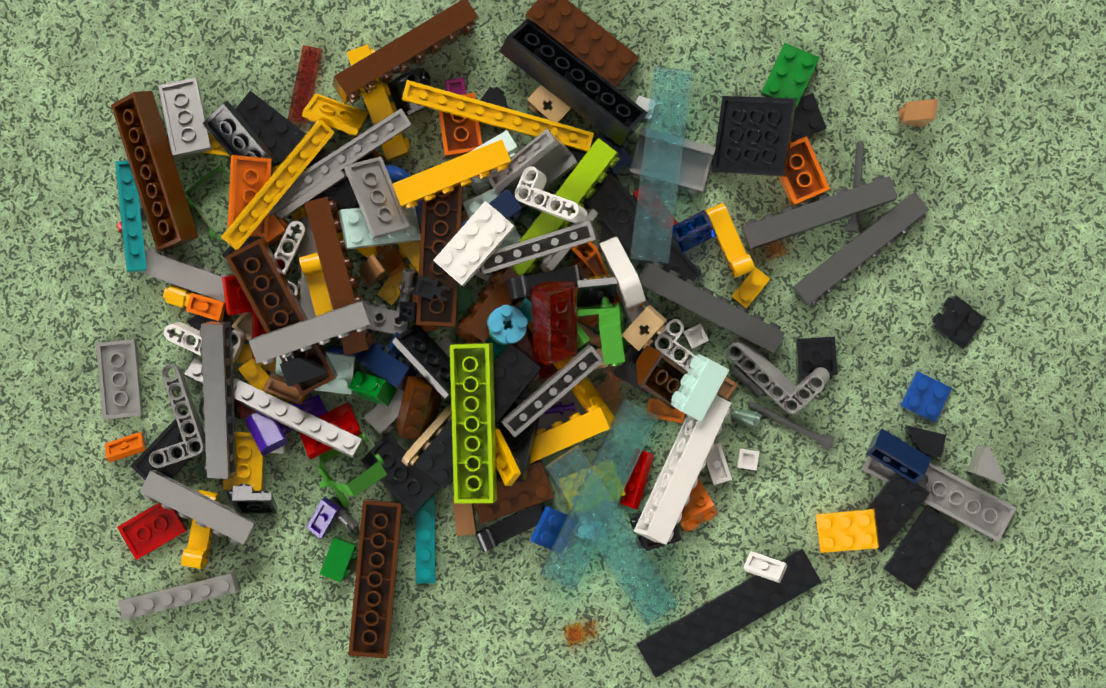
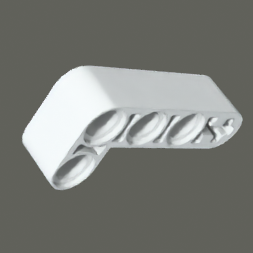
M531 166L524 170L515 190V198L528 207L575 224L583 223L586 220L587 211L573 201L543 191L547 181L544 173Z
M293 221L288 225L274 254L276 261L281 259L285 262V268L282 270L285 276L306 234L305 225L299 221ZM300 225L299 229L302 232L301 234L297 233L295 239H298L297 243L292 239H287L288 235L292 237L294 234L292 227ZM286 242H291L294 246L291 253H286L283 250ZM287 280L289 285L294 287V294L297 297L299 293L298 286L295 283Z
M616 236L599 243L601 252L613 276L617 279V284L626 307L630 308L645 302L646 299L638 275L618 237Z
M673 319L665 325L666 328L657 336L654 346L659 352L688 372L690 369L689 364L695 355L676 342L684 330V325L680 320ZM672 323H677L680 327L679 332L676 334L672 333L669 329ZM661 338L668 340V347L666 349H661L658 345V341ZM677 349L682 350L684 353L682 360L674 358V352Z
M175 322L166 326L164 336L167 340L201 356L202 338L200 337L199 330L182 322ZM240 329L232 330V334L238 338V343L232 341L233 363L237 361L246 341V335ZM191 335L195 337L196 344L191 343Z

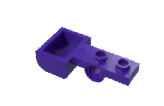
M319 394L304 401L302 404H290L315 417L328 413ZM259 412L253 413L245 420L262 456L289 443L285 434L294 430Z

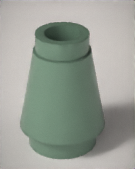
M735 409L732 420L753 430V428L758 429L762 414H758V411Z

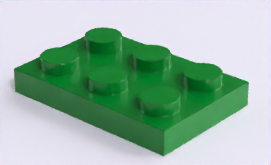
M784 43L761 95L770 98L796 99V110L820 57Z

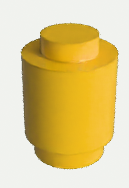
M171 284L165 288L163 298H165L166 303L184 308L185 306L187 307L192 292L186 288Z

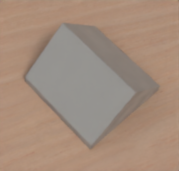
M977 445L967 472L991 481L1004 483V477L990 447Z

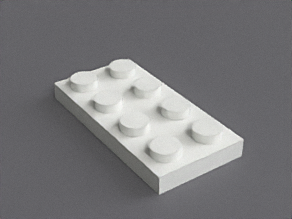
M485 201L433 261L464 287L516 227Z

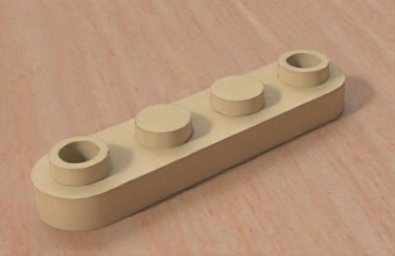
M451 404L442 411L405 453L401 462L407 467L415 465L420 458L419 455L426 451L432 440L437 437L452 418Z

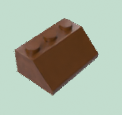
M646 345L636 361L638 385L674 410L675 407L671 405L672 396L679 390L681 379L688 372L663 353Z
M407 377L395 426L400 438L418 440L437 417L442 395L425 377Z

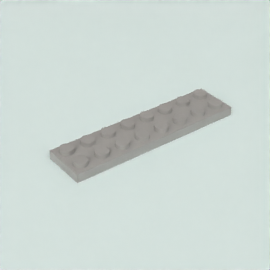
M870 456L867 457L861 469L886 483L895 473V471ZM931 462L925 476L917 482L930 493L923 501L924 503L998 542L1016 510V507Z

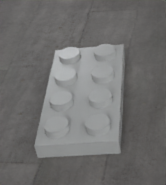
M196 77L158 85L173 158L212 150L208 129L203 124L205 115Z
M382 157L346 165L344 168L372 238L375 239L408 230L410 225L398 200Z
M136 339L96 343L103 419L143 416Z

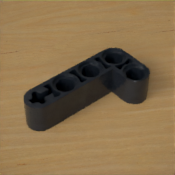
M573 265L534 275L514 277L506 281L510 301L577 286V281L582 280L579 265Z
M544 502L519 511V513H515L502 519V521L486 527L484 530L481 529L476 532L475 537L482 551L486 552L498 546L499 543L537 526L546 508Z

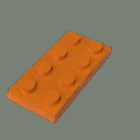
M231 155L227 229L271 177L272 159ZM269 213L250 236L268 237Z

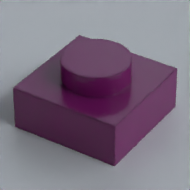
M464 77L445 80L446 91L459 95L466 94Z

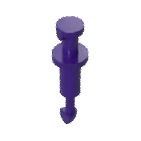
M559 402V405L551 406L544 413L560 412L563 415V411L571 410L574 412L575 404L571 402L569 405H562V402Z

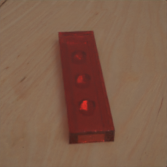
M302 46L288 115L289 121L303 124L308 122V118L302 115L304 108L313 98L322 54L321 48Z

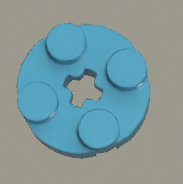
M503 305L495 309L488 317L487 326L490 331V337L501 345L517 343L526 333L527 318L516 307ZM503 321H509L511 329L505 330Z

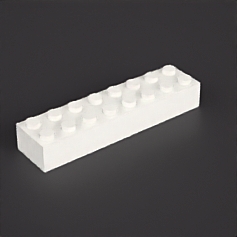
M716 395L702 422L689 415L686 416L634 532L665 545L672 539L673 529L681 520V512L690 500L689 494L697 485V477L706 465L705 459L708 453L713 450V442L722 430L721 424L724 418L729 415L731 402Z

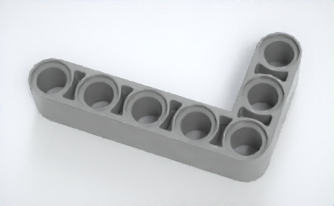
M737 337L727 349L728 357L786 412L791 414L797 413L825 387L830 378L829 372L825 368L819 367L795 386L746 339Z
M170 364L164 366L161 374L183 442L152 452L149 456V463L155 468L165 467L205 452V437L183 370L178 365ZM171 368L176 370V376L173 379L168 375ZM177 386L182 389V395L179 397L174 393ZM182 405L188 407L186 415H183L180 411ZM189 423L194 425L193 433H189L186 429ZM195 441L199 442L201 446L198 452L194 451L192 447ZM177 447L182 450L180 458H177L174 454ZM158 454H161L164 457V461L162 464H159L156 461V456Z

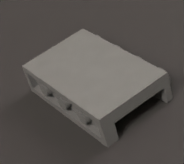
M641 127L629 174L632 175V178L643 181V178L650 179V183L655 185L668 184L669 188L680 191V188L687 189V193L698 196L699 193L704 192L716 147Z
M546 129L510 158L511 164L508 165V169L501 172L496 170L488 176V179L495 191L503 193L509 189L515 197V190L527 167H535L546 175L547 181L543 189L545 191L573 169L578 162L573 153L550 130ZM518 201L523 209L526 205Z

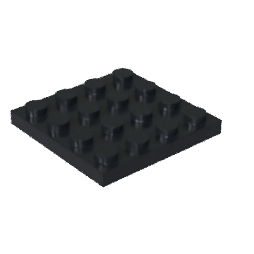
M722 96L712 171L715 173L786 177L796 99Z

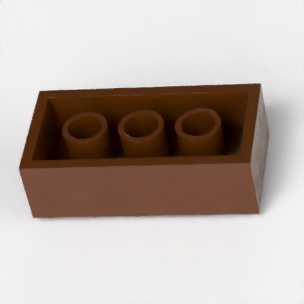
M510 267L493 272L488 279L490 282L488 286H484L478 293L479 299L477 302H473L469 306L467 316L465 318L462 317L457 323L456 327L458 329L455 333L467 343H485L490 335L487 326L489 315L503 305L510 306L514 301H510L506 281L520 275Z
M540 460L529 465L526 482L515 481L512 486H505L503 481H497V501L494 503H474L481 524L554 498L542 461Z

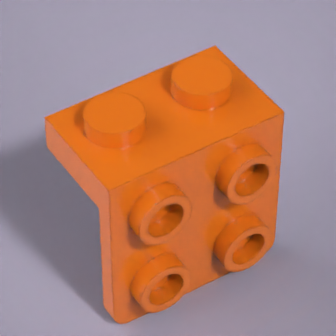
M699 478L697 485L689 494L690 500L688 504L684 506L681 512L682 517L679 522L684 532L696 529L699 524L712 520L718 514L714 503Z

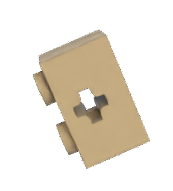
M542 85L527 99L529 104L527 107L534 114L539 113L543 116V119L560 123L571 111L568 105ZM544 103L547 105L551 103L552 110L550 111L549 109H547L545 111Z
M649 305L622 336L639 351L645 348L646 345L650 346L653 343L651 338L655 334L659 336L666 328L664 324L667 320ZM648 325V332L644 333V327Z

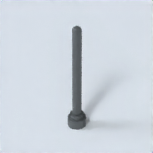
M862 141L856 143L853 188H855L854 185L861 183L864 143ZM858 214L850 216L848 223H846V232H861Z
M755 402L748 403L750 409L758 411V413L819 442L818 444L821 445V448L827 451L830 450L835 437L829 434L820 435Z

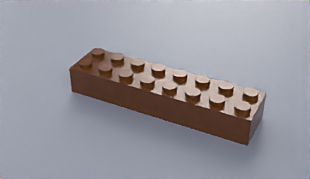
M461 0L336 74L332 85L344 104L348 102L353 104L361 98L360 95L363 93L370 94L377 89L376 86L380 83L386 84L390 82L395 74L399 73L401 75L410 69V65L414 63L416 65L420 64L426 59L425 56L430 53L435 55L442 50V46L445 44L449 46L458 40L457 37L462 34L464 36L470 34L474 30L473 27L476 26L478 15L468 0Z
M133 92L112 104L111 108L157 251L174 249L198 238L197 230L153 92Z
M461 184L453 187L454 191L443 194L441 192L436 194V198L425 202L424 199L422 201L419 275L438 281L437 287L447 286L450 288V291L443 290L441 292V296L447 298V301H441L436 295H434L433 300L418 296L417 326L456 328L458 282L433 260L461 229L463 187Z
M329 197L305 202L306 212L333 310L363 300L362 295L359 296L357 292L359 283L357 277H354L352 273L354 264L352 258H349L347 255L349 249L346 250L341 233V222L337 218L336 213H339L337 202H334ZM355 329L349 331L350 335L341 338L345 355L373 349L372 345L375 344L373 335L368 333V329L357 332Z
M264 237L225 257L266 333L308 319ZM319 342L312 344V348L301 352L300 349L293 351L295 357L304 356L327 368L326 374L295 384L300 396L336 379L338 376L323 346L319 345Z
M367 498L363 500L348 655L387 659L389 656L403 504L399 501Z

